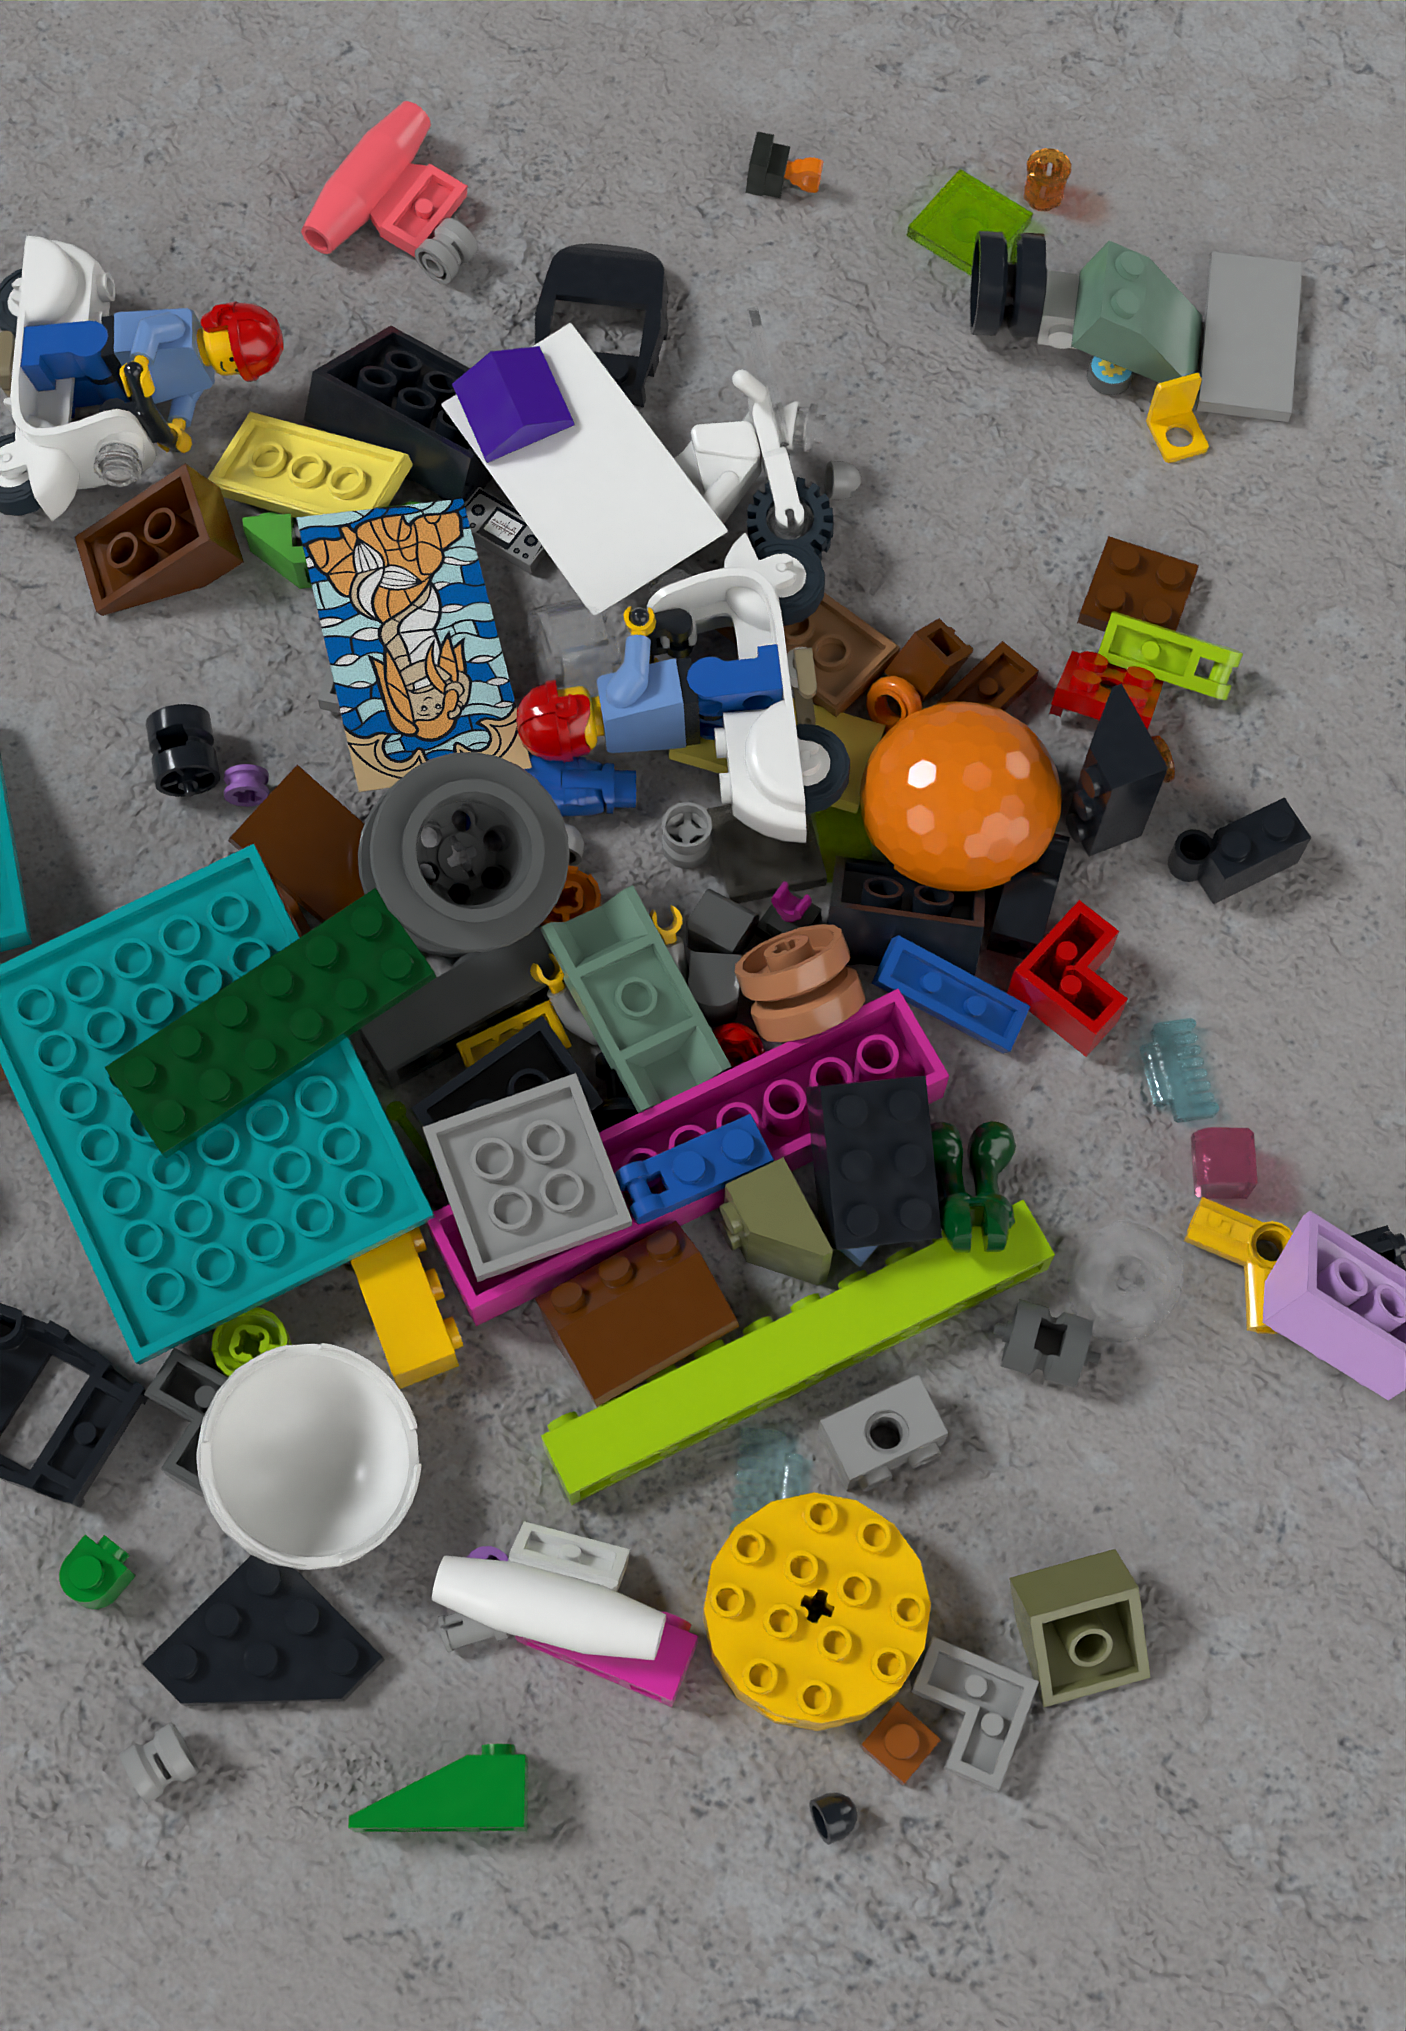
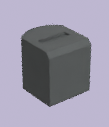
M707 889L686 921L687 947L694 952L742 955L754 936L760 916L716 891Z
M690 952L688 987L710 1027H718L722 1024L730 1023L737 1018L740 984L735 974V964L741 959V955Z

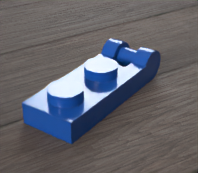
M749 1114L649 1159L629 1163L617 1170L615 1177L620 1190L627 1191L633 1202L629 1209L636 1223L643 1224L725 1188V1184L774 1162V1159L752 1115ZM660 1177L666 1191L652 1194L647 1183Z

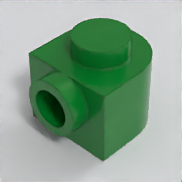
M85 1534L62 1562L59 1571L61 1588L68 1597L85 1608L101 1609L107 1607L121 1595L136 1576L123 1565L130 1555L106 1535H103L96 1543Z

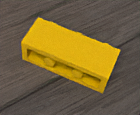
M419 1227L351 1260L387 1362L399 1389L458 1367L459 1363L454 1350L464 1347L453 1316L442 1319L436 1301L445 1298L435 1268L424 1271L418 1253L427 1250Z

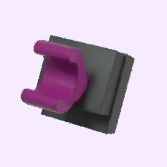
M784 881L771 898L772 904L756 925L755 935L767 941L777 935L797 928L822 924V909L812 903L809 895L806 894L803 898L789 890V884Z

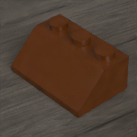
M677 1221L670 1223L535 1298L554 1343L596 1407L739 1327L733 1311L700 1251Z

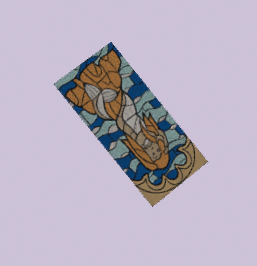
M463 499L296 517L358 791L365 792L390 788L413 768L432 758L451 753L478 752L498 756L523 769L532 768L528 750L523 747L518 735L516 723L517 707Z

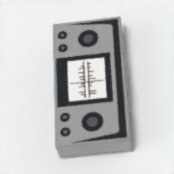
M478 487L464 504L474 542L532 574L546 556L547 551L514 506Z

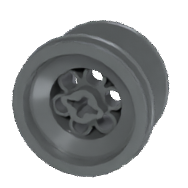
M478 752L451 753L439 756L410 770L382 794L369 812L361 832L358 849L359 877L364 894L376 888L388 910L399 920L418 949L430 954L447 957L464 956L472 952L492 951L509 946L529 935L547 918L558 902L566 882L569 865L567 831L563 817L548 791L535 777L520 766L498 756ZM455 811H464L470 817L471 824L467 831H460L454 827L452 816ZM423 827H430L436 831L437 843L434 847L423 845L421 840ZM488 831L495 832L501 838V847L497 852H491L484 846L483 837ZM451 846L457 852L465 850L468 853L469 859L463 863L465 872L460 865L451 868L448 864L447 858L453 855ZM421 864L430 865L436 875L435 881L431 885L427 883L421 872ZM486 868L495 870L499 875V884L496 889L486 888L481 881L482 872ZM452 885H459L465 889L467 898L464 904L455 903L449 897L448 891Z

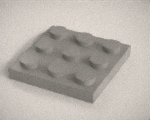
M576 1073L423 1127L424 1135L477 1282L632 1226L631 1216Z

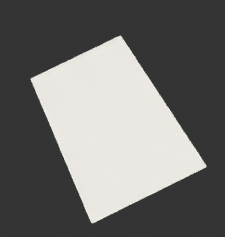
M569 323L532 347L540 346L573 418L574 426L486 463L457 395L442 403V407L590 613L595 617L728 532V529L575 327Z

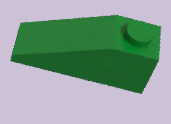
M513 1744L481 1745V1755H466L349 1815L348 1828L354 1832L527 1831L529 1760L526 1754H516V1745Z

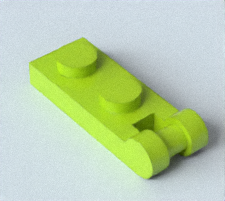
M1115 611L1111 613L1098 654L1106 657L1110 664L1125 669L1131 666L1142 667L1151 671L1156 679L1222 700H1227L1231 685L1228 684L1233 667H1239L1243 653L1238 650L1195 638ZM1200 657L1214 661L1209 677L1195 674Z

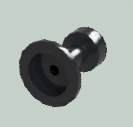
M602 1052L595 1057L596 1076L607 1082V1099L603 1100L604 1103L591 1113L598 1132L638 1114L616 1070L610 1068Z

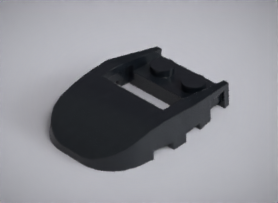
M589 243L571 245L561 249L551 260L535 311V345L550 336L556 300L646 310L639 356L593 351L634 406L644 407L646 402L644 385L648 376L654 377L659 364V353L663 340H667L669 327L667 319L668 286L662 262L652 253L625 246Z
M0 1303V1437L52 1356L89 1375L31 1470L0 1454V1479L15 1486L81 1508L85 1502L84 1496L141 1404H146L148 1400L144 1395L146 1390L137 1382L132 1384L114 1369L109 1360L72 1336L66 1328L51 1320L46 1323L26 1316L22 1310Z

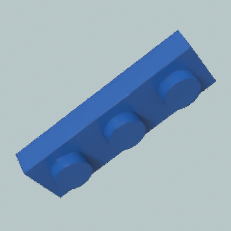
M899 935L891 939L871 983L888 993L899 989L907 1003L1003 1054L1011 1052L1031 1007Z

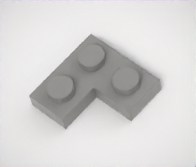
M933 1636L911 1693L963 1715L944 1770L998 1792L1039 1681Z

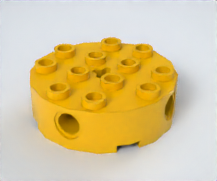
M813 1492L771 1501L734 1527L711 1564L703 1608V1622L712 1661L737 1699L773 1723L820 1731L860 1721L897 1695L925 1649L931 1602L921 1561L895 1524L857 1500ZM814 1600H819L824 1603L823 1611L831 1617L822 1615L817 1623L807 1620L808 1609L801 1605H811Z

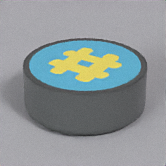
M1093 355L1087 370V379L1092 388L1106 395H1116L1126 391L1131 385L1134 372Z

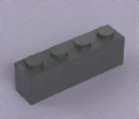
M539 926L529 935L509 946L488 952H472L462 956L455 962L452 969L436 977L359 1029L363 1043L391 1089L458 1053L455 1046L457 1043L549 1000L547 996L548 985L537 982L530 972L533 963L539 965L545 978L551 977L555 971L554 963L548 955L553 953Z

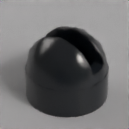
M831 1792L810 1800L809 1806L814 1825L820 1837L827 1845L847 1837L854 1829L858 1818L857 1809L848 1796Z

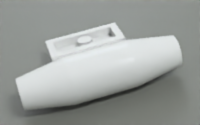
M525 1521L511 1548L508 1561L444 1556L440 1563L432 1592V1601L494 1630L591 1655L655 1660L666 1620V1614L618 1593L627 1568L630 1549Z

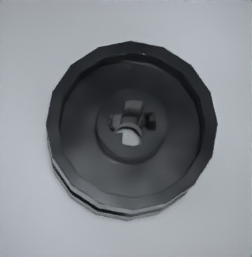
M977 231L970 284L969 314L971 335L996 336L1001 329L1005 307H1007V326L1012 336H1038L1047 286L1046 240L1044 233H1018L1013 241L1010 262H1008V246L1003 232Z

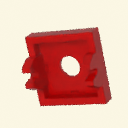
M1071 651L1056 687L1049 713L1061 717L1063 709L1100 720L1111 692L1110 689L1101 686L1100 683L1112 687L1122 683L1148 730L1164 681L1156 679L1151 671L1142 667L1131 666L1125 669L1108 663V659L1101 654L1091 651L1081 653Z

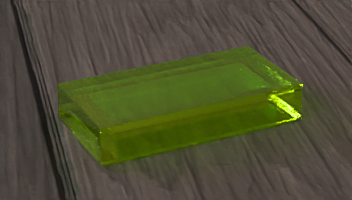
M861 804L856 813L832 806L826 810L814 813L825 883L833 881L836 855L873 861L870 839L862 820Z

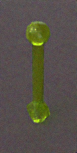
M399 1101L390 1102L386 1108L387 1117L399 1123L435 1173L437 1187L445 1192L430 1148L406 1117L405 1105Z

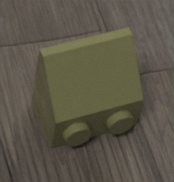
M784 1157L725 1184L724 1204L720 1206L724 1220L719 1222V1226L726 1243L732 1251L740 1248L747 1263L817 1286L827 1281L833 1250Z
M1116 1549L1009 1578L1016 1624L1033 1679L1039 1681L1037 1692L1043 1707L1151 1678L1139 1587Z

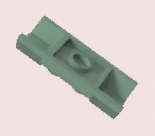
M633 885L623 889L603 905L566 922H550L541 927L540 930L564 973L563 980L610 1068L616 1070L638 1113L718 1076L731 1068L727 1057Z

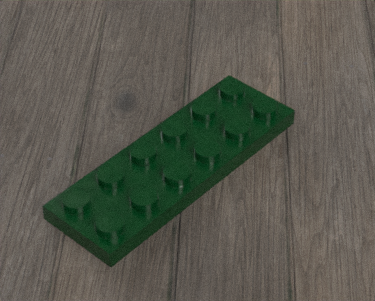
M374 888L104 1068L161 1154L168 1158L436 978V974L399 920L388 910L378 890Z

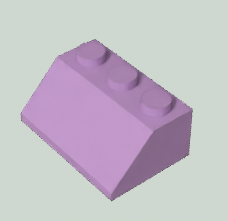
M1309 1211L1301 1218L1265 1281L1263 1323L1272 1328L1276 1333L1290 1339L1314 1354L1318 1359L1327 1362L1353 1378L1360 1385L1366 1386L1389 1401L1406 1390V1271L1317 1214Z

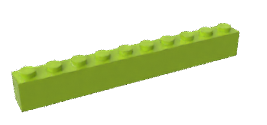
M1024 1199L1012 1205L1015 1224L1009 1229L1006 1247L1001 1252H985L981 1227L974 1226L972 1227L971 1251L956 1253L948 1243L944 1230H942V1238L932 1239L933 1244L915 1252L913 1247L902 1249L886 1259V1267L868 1275L866 1270L855 1272L838 1283L839 1290L823 1298L820 1297L819 1293L808 1295L790 1307L792 1313L774 1322L770 1316L761 1318L743 1329V1337L725 1345L723 1340L714 1341L699 1349L694 1354L696 1360L676 1368L675 1364H672L646 1379L647 1384L630 1392L626 1390L598 1406V1408L581 1416H578L577 1412L573 1411L550 1422L547 1425L549 1431L541 1435L542 1444L570 1504L573 1505L1048 1270L1055 1253Z

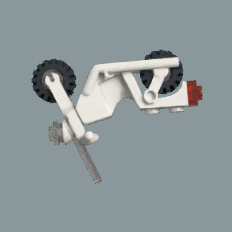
M757 306L747 308L749 340L758 380L743 369L737 370L732 376L734 386L748 397L749 412L742 421L695 425L691 429L690 443L674 459L723 524L759 477L763 468L766 483L765 492L762 493L758 490L753 495L754 504L749 503L747 509V532L752 547L755 548L760 543L775 539L794 540L808 546L821 561L822 551L828 552L831 546V538H833V508H830V500L826 493L821 496L820 487L815 483H812L808 488L805 485V478L797 477L795 484L788 449L793 450L794 445L803 446L804 452L811 453L814 443L823 444L827 416L818 414L819 405L811 403L810 408L800 407L799 401H793L782 407Z

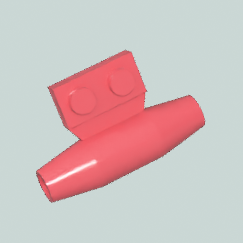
M410 101L402 102L365 133L325 183L301 229L304 239L312 248L320 253L330 254L370 219L380 233L381 238L415 257V250L426 239H433L435 237V229L444 219L451 218L467 197V185L430 163L428 166L412 164L431 126L428 115L421 107Z

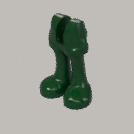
M990 1121L979 1125L973 1131L967 1148L969 1171L974 1180L976 1197H972L966 1193L962 1175L963 1145L958 1129L946 1122L932 1123L931 1133L935 1173L941 1183L944 1199L939 1203L941 1229L944 1230L948 1243L956 1253L970 1252L972 1227L977 1226L981 1227L985 1252L1003 1251L1008 1241L1009 1229L1015 1224L1012 1205L1007 1198L1000 1195L998 1174L1009 1164L1015 1153L1016 1143L1012 1130L1001 1122Z

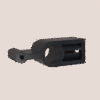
M1054 833L1049 846L1037 862H1033L1013 875L1010 881L1005 883L987 950L1024 960L1043 940L1070 837Z

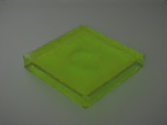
M959 169L908 225L907 237L971 276L977 231L1003 232L1009 249L1018 233H1023L1031 224L1033 213Z

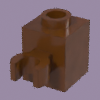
M938 618L914 632L884 672L888 676L906 679L915 687L923 703L946 687L973 653V648L970 645H966L955 634L956 631L952 627H948Z

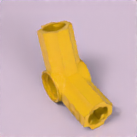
M1202 1197L1192 1216L1184 1242L1243 1266L1245 1276L1246 1330L1260 1334H1277L1272 1328L1263 1323L1264 1284L1277 1261L1272 1262L1262 1258L1257 1252L1256 1241L1268 1240L1274 1243L1281 1255L1293 1232L1282 1223L1275 1221L1262 1222Z

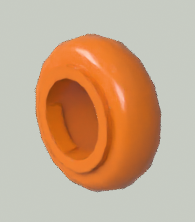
M897 676L882 677L872 684L867 693L866 707L869 717L873 722L886 725V733L908 715L922 710L923 707L920 695L915 687L906 679ZM887 695L892 696L898 701L902 711L901 716L896 715L890 709Z

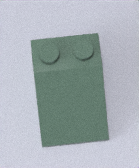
M1109 240L1080 270L1071 347L1159 383L1197 373L1202 314L1149 257Z

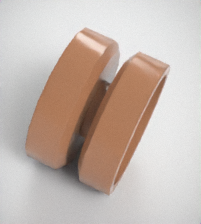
M817 924L788 931L757 945L744 954L735 964V974L743 995L750 1000H755L751 1006V1015L760 1037L770 1042L804 1039L843 1023L858 1012L865 1003V991L857 970L846 966L850 960V951L840 928L835 925Z

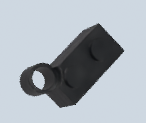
M1284 797L1217 829L1213 838L1207 833L1196 829L1182 832L1177 837L1169 855L1168 868L1170 873L1181 881L1193 882L1198 880L1211 902L1215 904L1297 864L1311 836ZM1182 851H1191L1197 854L1201 860H1190L1182 854Z

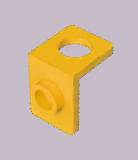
M1199 373L1159 383L1155 388L1146 423L1164 461L1167 463L1206 453L1209 447L1192 411L1202 382ZM1172 428H1183L1191 434L1192 442L1185 447L1174 446L1167 440L1166 433Z

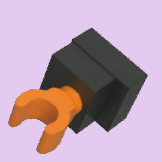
M757 131L749 162L745 193L781 198L785 179L790 180L792 184L797 185L803 191L810 193L818 192L824 161L815 157L788 161L791 146L773 143L774 135Z

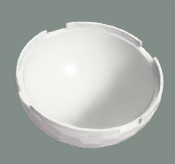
M313 1343L280 1346L266 1351L240 1366L216 1392L203 1417L196 1453L199 1482L207 1506L221 1529L249 1554L271 1564L302 1570L339 1567L361 1558L383 1543L407 1514L415 1497L421 1474L418 1438L415 1430L418 1428L407 1400L393 1380L383 1370L363 1356L348 1349L325 1343L321 1345Z

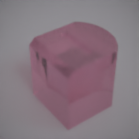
M1207 1127L1194 1132L1190 1136L1194 1195L1207 1199H1247L1258 1184L1254 1132L1249 1128Z

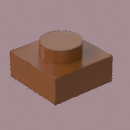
M897 1701L860 1745V1748L903 1786L941 1739Z

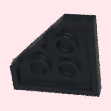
M250 1555L142 1664L183 1706H207V1704H278L298 1701L344 1702L385 1659L295 1568L271 1564Z

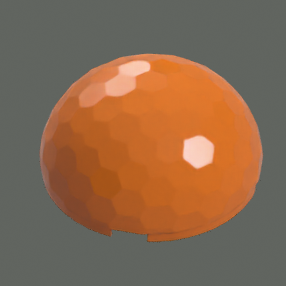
M972 702L939 703L908 715L892 727L872 751L863 772L859 793L863 824L873 846H876L894 864V869L904 876L923 885L948 891H977L995 887L1010 881L1013 875L1033 862L1036 863L1053 838L1060 818L1062 803L1061 785L1057 769L1048 750L1038 736L1026 724L1005 711L989 705Z

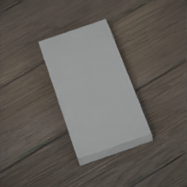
M1212 251L1208 270L1200 362L1202 382L1198 391L1196 411L1289 422L1293 405L1303 262Z

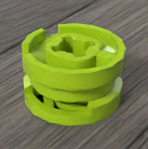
M256 1307L218 1326L213 1334L211 1350L217 1366L224 1376L229 1378L236 1369L260 1354L280 1346L292 1345V1342L284 1324L274 1313L261 1307Z

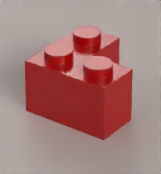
M1078 900L1014 970L1007 994L1031 1006L1029 1009L1030 1013L1087 1057L1117 1024L1128 998L1095 973L1110 956L1119 930L1082 901Z

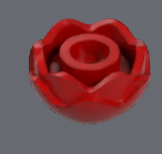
M726 1023L712 1029L731 1065L730 1069L765 1053L760 1037L747 1026L738 1023Z

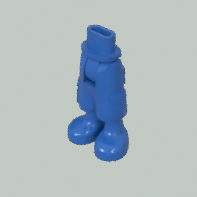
M528 751L532 768L524 770L535 777L548 791L562 817L601 814L604 812V803H606V814H613L614 808L636 807V770H614V763L602 764L582 756L573 757V761L570 762L544 760ZM466 813V831H467V830L469 829V827H470L471 821H470V817H469L468 814Z

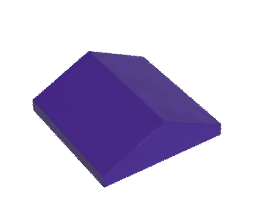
M540 346L490 351L452 384L486 463L575 425Z

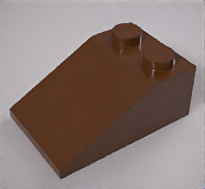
M186 463L74 537L96 613L101 616L205 587L244 562L220 487Z

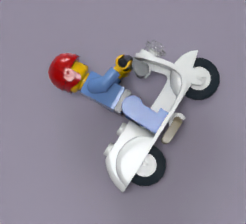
M26 236L23 267L7 276L0 284V329L2 331L0 333V387L8 397L4 398L3 403L9 412L12 413L16 423L14 433L0 437V513L22 516L42 508L53 522L66 511L74 499L77 489L95 488L107 484L124 487L140 479L142 472L150 468L156 460L154 443H157L167 453L170 449L174 452H188L192 447V439L185 432V428L191 426L195 406L201 394L215 383V372L222 376L239 374L245 381L251 382L257 381L260 376L271 371L279 362L284 350V340L277 318L267 309L255 303H239L236 301L215 305L211 311L202 316L201 322L194 311L188 308L118 312L109 316L110 302L115 300V285L111 274L105 273L99 262L73 244L58 240H48L44 237ZM172 399L168 415L170 423H166L155 404ZM102 404L98 414L71 423V418H75V408Z
M744 533L733 543L725 558L724 568L693 576L682 569L670 568L649 583L651 598L648 601L647 610L644 608L632 610L631 606L625 610L624 622L631 635L626 638L624 663L617 672L602 675L596 679L598 696L591 697L590 692L584 686L557 689L556 680H548L545 684L531 689L522 699L517 709L516 723L523 747L533 755L544 760L570 762L573 761V757L588 755L595 748L597 737L605 736L606 749L610 753L685 748L686 746L701 744L700 737L707 740H715L717 758H726L728 773H719L722 804L732 803L733 815L746 826L764 836L781 841L806 843L805 814L826 810L837 802L849 783L850 759L844 743L832 731L815 725L813 697L817 693V682L812 648L796 647L788 653L786 651L783 626L804 621L816 611L824 597L825 572L819 557L808 546L794 540L775 539L760 543L753 549L747 534ZM734 626L739 660L723 661L717 657H705L692 664L691 657L685 658L693 651L697 641V634L717 628ZM667 653L675 659L659 662L658 658L654 656ZM791 686H793L795 709H796V717H797V725H796V722H795V714H794V706H793V698H792Z

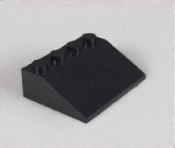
M390 325L313 371L304 420L321 429V431L408 454L413 466L405 479L415 481L437 493L443 500L463 499L466 502L478 487L484 489L493 478L442 407V403L456 395L452 384L470 369L469 367Z

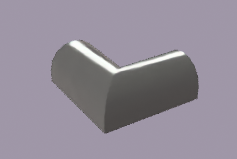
M174 1348L144 1395L146 1398L190 1422L161 1467V1470L178 1484L204 1497L198 1477L196 1456L203 1417L210 1403L228 1377Z

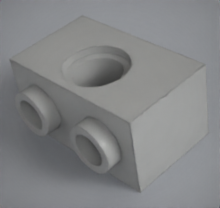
M919 1374L820 1420L817 1431L846 1491L858 1485L861 1486L863 1491L871 1490L892 1478L889 1470L908 1461L912 1468L930 1462L941 1454L939 1447L944 1444L948 1436V1431ZM879 1426L889 1427L898 1435L899 1444L892 1449H882L873 1443L870 1432Z

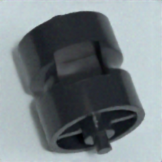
M176 704L160 708L148 716L146 719V731L149 749L153 754L151 763L156 789L169 796L190 797L214 788L220 781V772L216 750L212 747L214 736L209 712L197 705Z

